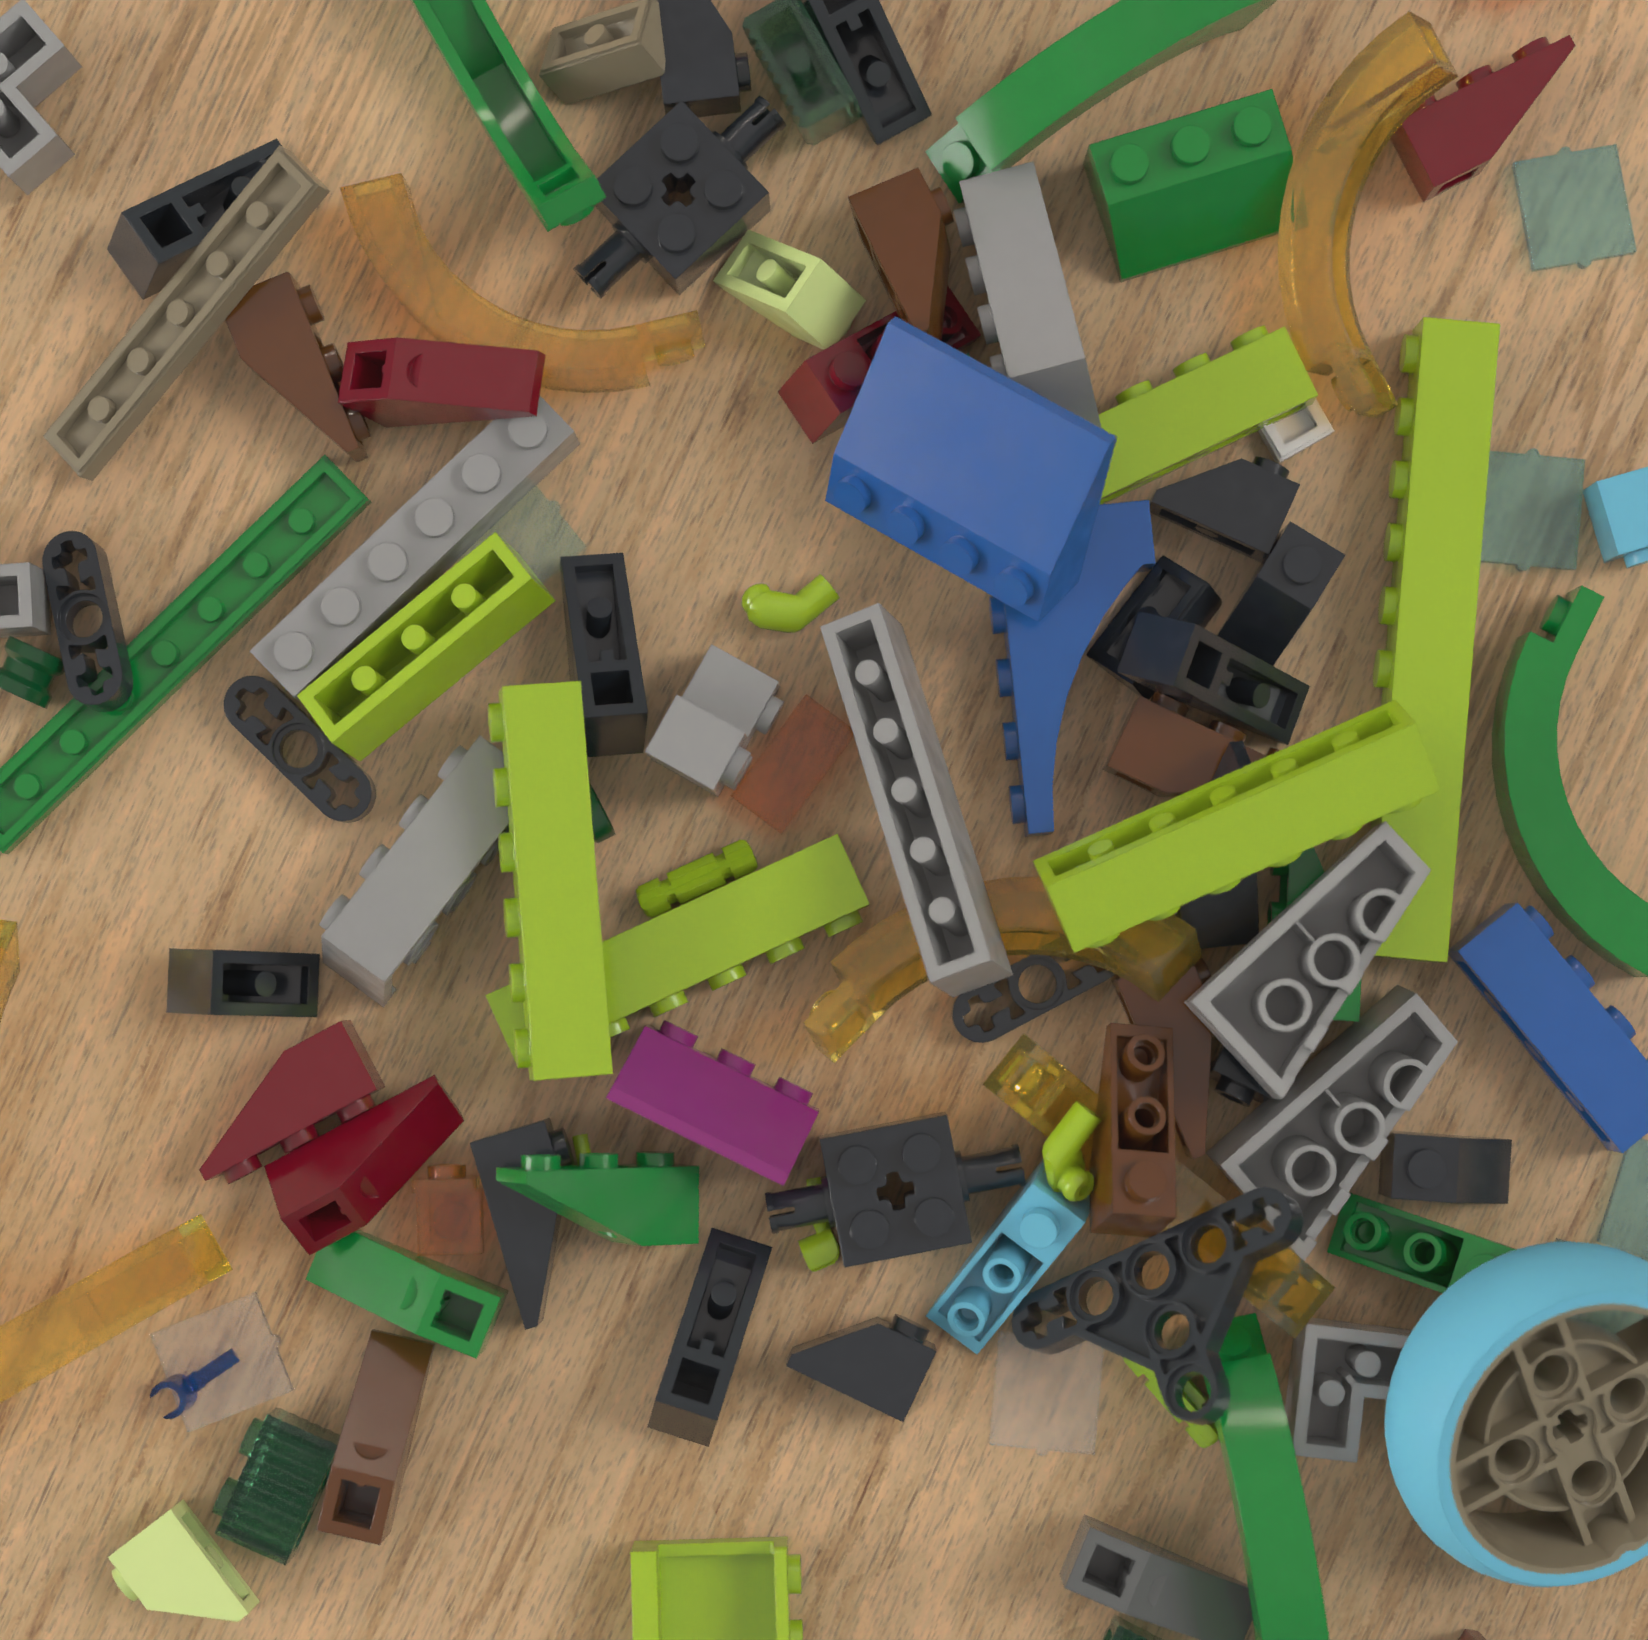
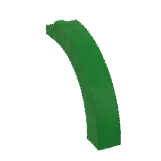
M411 0L485 132L546 231L548 232L559 225L569 226L586 218L593 211L594 205L603 201L606 195L596 176L573 147L544 102L486 0Z
M1120 0L1050 45L981 96L955 118L958 124L925 152L959 204L964 203L959 181L1012 167L1054 133L1117 90L1157 66L1200 44L1219 36L1242 30L1277 0Z
M1581 585L1568 592L1565 598L1559 595L1555 596L1540 624V629L1547 632L1546 637L1543 638L1531 631L1518 637L1504 668L1496 698L1492 727V770L1496 799L1506 834L1516 858L1534 890L1554 916L1579 941L1605 961L1633 977H1648V902L1623 885L1592 850L1571 811L1560 774L1557 726L1563 690L1576 654L1604 599V596Z
M1251 1313L1236 1316L1232 1320L1219 1351V1356L1229 1382L1231 1397L1227 1410L1215 1423L1239 1531L1251 1602L1255 1640H1329L1322 1587L1306 1501L1271 1353L1267 1354L1257 1314ZM1204 1376L1205 1383H1206V1387H1207V1391H1208V1395H1209V1398H1210V1393H1211L1210 1383H1209V1381L1207 1380V1378Z

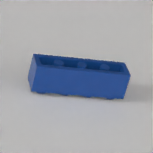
M1518 902L1504 904L1452 946L1448 951V955L1605 1148L1609 1151L1624 1153L1648 1133V1058L1645 1059L1630 1040L1636 1035V1032L1630 1022L1617 1008L1610 1005L1605 1009L1589 989L1595 985V981L1586 968L1572 955L1564 959L1551 944L1549 939L1554 935V931L1546 919L1534 907L1529 905L1523 909Z

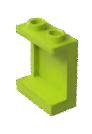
M788 1536L634 1541L630 1551L633 1640H803V1620H790L789 1594H802L801 1554H788Z

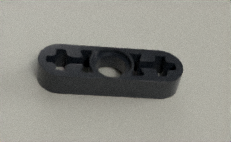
M66 531L55 536L47 544L43 552L42 565L67 685L72 696L92 710L98 712L114 711L129 699L134 681L108 558L103 548L87 535L78 531ZM76 550L87 557L86 560L78 563L80 581L91 590H80L77 578L64 569V566L72 563V552ZM87 606H99L103 619L98 631L89 637H77L73 629V622L77 613ZM84 653H96L99 666L113 675V678L103 682L104 692L101 694L88 686V683L97 680L98 673L95 661Z
M246 676L238 679L229 687L224 697V712L229 722L324 815L339 822L352 823L363 819L370 813L376 800V788L371 777L346 752L332 744L322 729L278 686L259 676ZM248 691L257 696L266 691L269 697L265 700L264 706L276 719L282 721L287 710L293 715L292 720L282 724L275 730L269 744L262 739V736L271 732L272 729L263 720L255 716H250L246 720L241 716L247 708L241 698ZM305 731L315 738L318 746L317 755L308 766L295 768L286 762L283 755V745L291 734ZM332 754L339 760V763L328 770L343 782L349 783L356 778L360 783L354 792L360 801L354 808L342 804L335 809L331 802L337 794L324 780L319 778L314 789L307 783L308 779L318 775L325 769Z
M1066 936L1010 965L1013 975L1006 979L1009 994L1015 1004L1023 1010V1014L1011 1019L1010 1009L1007 1006L991 1016L994 1027L989 1031L984 1032L978 1024L967 1027L963 1016L971 1011L968 1000L978 995L983 1003H988L1002 996L1001 992L994 987V984L999 982L996 981L956 997L952 1006V1021L956 1030L963 1037L973 1042H990L1105 982L1118 972L1123 961V947L1119 938L1117 937L1108 944L1111 952L1103 957L1106 968L1102 971L1097 972L1092 965H1086L1071 972L1080 981L1077 986L1071 989L1067 988L1066 975L1062 967L1051 958V954L1060 949H1063L1065 961L1071 960L1084 951L1082 949L1074 953ZM1032 965H1041L1048 968L1054 975L1056 982L1052 996L1041 1003L1028 1001L1019 990L1020 975L1026 968Z

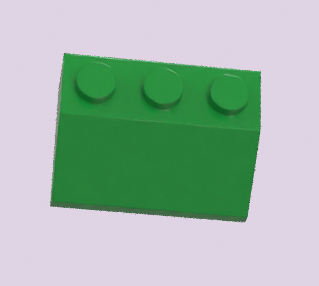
M1273 89L1089 144L1083 165L1120 282L1294 230L1302 225L1292 149Z

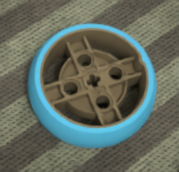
M1548 1242L1517 1249L1483 1263L1452 1284L1433 1302L1410 1333L1394 1368L1386 1400L1385 1439L1389 1464L1397 1489L1421 1530L1438 1547L1460 1563L1481 1574L1513 1584L1531 1587H1557L1581 1584L1612 1575L1648 1555V1261L1617 1248L1582 1242ZM1619 1310L1643 1314L1645 1318L1613 1334L1589 1322L1568 1317L1593 1311ZM1504 1495L1523 1506L1535 1510L1517 1513H1491L1476 1509Z

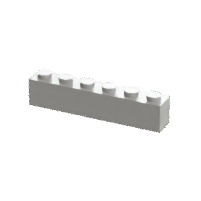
M541 396L539 398L537 416L493 420L261 639L250 652L294 698L300 700L297 697L300 692L440 578L576 449L580 442L574 430Z
M877 603L820 626L929 982L951 997H956L1012 976L1013 972L902 624L880 603Z

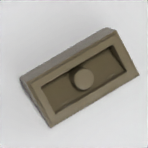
M637 0L553 28L539 76L560 100L566 104H572L662 76L665 72L666 60L659 2L657 0Z

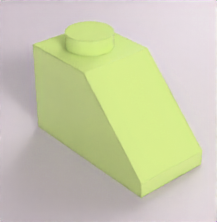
M749 229L713 280L720 288L792 336L823 350L836 344L848 332L853 319L866 302L856 290L821 258Z
M184 1499L108 1557L115 1566L112 1570V1576L119 1589L130 1600L136 1601L139 1599L147 1610L239 1622L260 1602Z

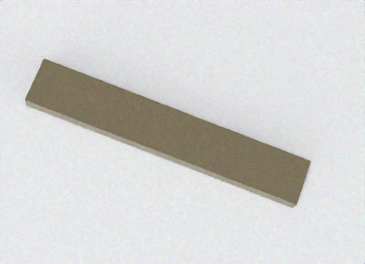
M280 145L43 435L79 477L91 481L96 478L330 192L292 151Z

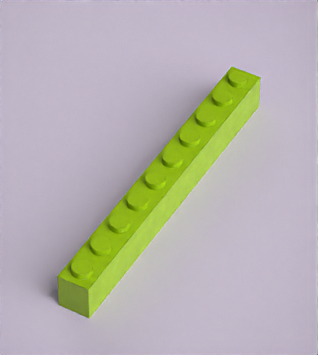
M1423 317L1413 328L1412 335L1405 334L1401 343L1399 370L1400 373H1409L1407 398H1398L1394 417V434L1404 437L1402 461H1393L1389 477V498L1398 499L1396 524L1388 523L1384 538V561L1393 562L1391 587L1383 586L1380 593L1378 622L1379 624L1388 625L1386 650L1378 649L1375 655L1373 686L1382 688L1381 705L1396 699L1416 722L1440 791L1424 797L1421 803L1411 810L1402 813H1388L1371 821V829L1386 821L1431 869L1397 924L1373 957L1434 963L1448 962L1500 324Z

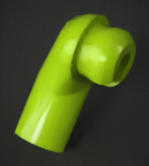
M819 574L795 595L772 591L767 584L758 583L752 585L744 592L741 604L743 610L747 613L748 620L760 629L794 633L802 630L840 599L830 583Z
M1077 1100L1046 1139L1042 1148L1047 1183L1054 1192H1062L1063 1196L1072 1202L1085 1199L1093 1190L1094 1177L1090 1172L1085 1171L1081 1147L1102 1121L1096 1113Z

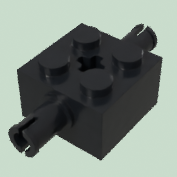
M758 96L754 103L721 134L716 131L711 132L681 100L597 178L606 198L594 206L612 224L615 232L580 265L578 264L573 268L586 285L590 284V289L600 299L603 298L606 292L640 260L645 264L648 262L674 291L680 295L740 240L748 229L750 230L771 211L769 192L747 170L748 166L745 163L776 133L786 127L785 121L775 108L771 112L768 110L770 103L766 99ZM676 190L681 194L689 190L692 204L686 207L683 203L677 201L670 206L668 195Z
M940 1112L821 1135L820 1144L827 1175L821 1177L822 1183L775 1193L766 1192L765 1200L768 1212L789 1207L795 1208L794 1211L770 1215L769 1222L772 1234L829 1222L830 1228L836 1227L845 1268L972 1243L964 1203L970 1201L969 1194L1016 1185L1024 1186L1026 1185V1180L1022 1167L996 1171L997 1167L1022 1163L1018 1144L1011 1145L1008 1148L961 1156L960 1150L954 1151L948 1116L946 1112ZM890 1172H898L903 1182L913 1181L914 1188L904 1193L903 1204L892 1205L888 1196L878 1197L877 1188L886 1185V1174Z

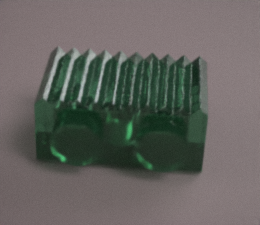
M775 0L744 18L742 27L763 68H765L775 90H777L781 100L784 102L787 111H789L793 122L796 123L799 133L802 134L806 144L815 146L858 121L863 116L857 102L858 100L801 0Z
M277 1407L267 1414L264 1421L255 1417L239 1448V1453L248 1457L238 1480L231 1477L227 1478L214 1504L212 1513L221 1516L215 1534L286 1566L295 1556L327 1484L340 1434H336L329 1429H325L318 1424L311 1423L307 1419L300 1418Z

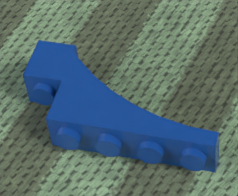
M1149 500L1099 505L1079 582L1039 622L999 599L989 596L992 633H1004L1006 658L996 659L999 697H1011L1013 722L1002 723L1004 753L1006 761L1017 760L1020 784L1009 786L1012 824L1024 823L1025 837L1049 835L1054 832L1053 776L1056 744L1066 699L1081 658L1103 616L1123 588L1136 573L1148 572L1156 563Z

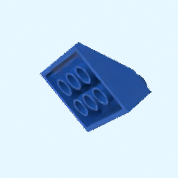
M895 316L887 324L834 451L825 501L1039 622L1079 582L1117 437Z

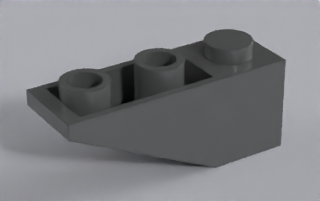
M1085 1514L1059 1573L1064 1588L1126 1615L1199 1640H1244L1253 1620L1248 1584Z

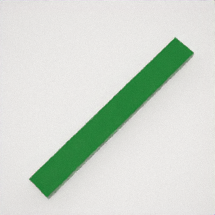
M326 455L320 458L127 645L134 684L132 693L125 704L114 711L98 712L73 697L0 768V851L2 853L9 854L372 503ZM102 669L98 673L97 680L88 683V686L101 694L104 692L103 682L113 678V675Z

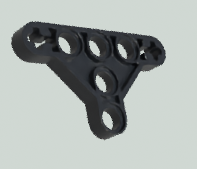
M1260 1187L1248 1191L1028 1294L1014 1309L1011 1320L1012 1331L1019 1343L1026 1348L1049 1355L1060 1353L1087 1340L1154 1371L1163 1401L1170 1413L1178 1419L1193 1424H1212L1223 1416L1230 1402V1386L1219 1351L1256 1263L1287 1249L1300 1236L1304 1223L1302 1210L1294 1199L1275 1188ZM1267 1206L1280 1211L1282 1214L1273 1220L1275 1231L1272 1233L1260 1227H1253L1242 1233L1234 1223L1236 1219V1222L1250 1228L1263 1222L1266 1219L1264 1208ZM1221 1229L1226 1237L1225 1251L1221 1258L1215 1262L1204 1263L1198 1252L1199 1241L1209 1230ZM1160 1254L1164 1255L1169 1264L1168 1278L1160 1287L1151 1290L1147 1289L1142 1280L1143 1267L1151 1257ZM1106 1280L1112 1287V1303L1102 1314L1092 1315L1087 1308L1086 1299L1088 1291L1097 1282ZM1042 1311L1054 1315H1062L1070 1311L1076 1319L1073 1320L1066 1316H1061L1050 1321L1047 1324V1336L1035 1332L1034 1328L1042 1323ZM1183 1314L1189 1322V1337L1184 1345L1178 1349L1169 1350L1162 1339L1163 1326L1172 1316ZM1204 1375L1210 1383V1398L1200 1410L1191 1412L1183 1402L1184 1386L1192 1377Z

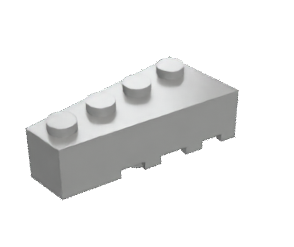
M1034 162L959 181L965 207L953 211L962 246L966 247L975 244L977 255L965 258L974 295L987 293L989 304L977 307L987 345L999 342L1002 354L989 357L992 369L1101 428L1084 350Z
M482 736L477 738L469 750L460 745L451 753L438 773V777L444 780L430 799L421 794L414 800L399 822V826L405 831L390 849L381 844L371 854L359 873L365 879L364 883L351 899L343 894L340 895L320 921L319 926L326 930L321 936L323 963L382 1007L387 1004L397 990L392 985V975L402 962L408 966L412 962L414 964L418 962L431 944L430 940L438 929L439 924L435 922L436 918L441 912L448 916L457 909L478 876L473 872L480 862L487 866L498 853V834L510 833L508 807H496L494 796L493 768H504L503 752Z
M1386 821L1374 826L1184 1003L1273 1099H1283L1295 1081L1294 1078L1310 1053L1314 1052L1328 1030L1327 1027L1347 996L1351 995L1364 975L1366 967L1397 924L1431 869Z
M1396 985L1360 1017L1359 1022L1355 1021L1299 1070L1294 1078L1295 1081L1283 1099L1272 1098L1263 1102L1211 1147L1206 1154L1241 1195L1256 1188L1269 1187L1281 1191L1298 1203L1302 1210L1304 1223L1300 1236L1288 1249L1304 1262L1317 1244L1315 1239L1332 1215L1337 1216L1351 1196L1349 1190L1370 1160L1375 1161L1389 1142L1386 1139L1405 1110H1411L1458 1041L1417 993ZM1267 1206L1264 1208L1266 1212V1219L1264 1221L1272 1231H1275L1273 1220L1282 1214L1280 1211Z

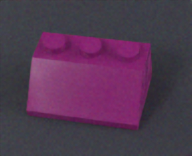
M664 1020L659 1030L649 1025L645 1026L606 1098L784 1186L819 1113V1109L809 1105L813 1093L782 1077H778L773 1087L751 1076L756 1066L755 1064L721 1048L717 1058H714L694 1048L698 1039L697 1035L669 1021Z

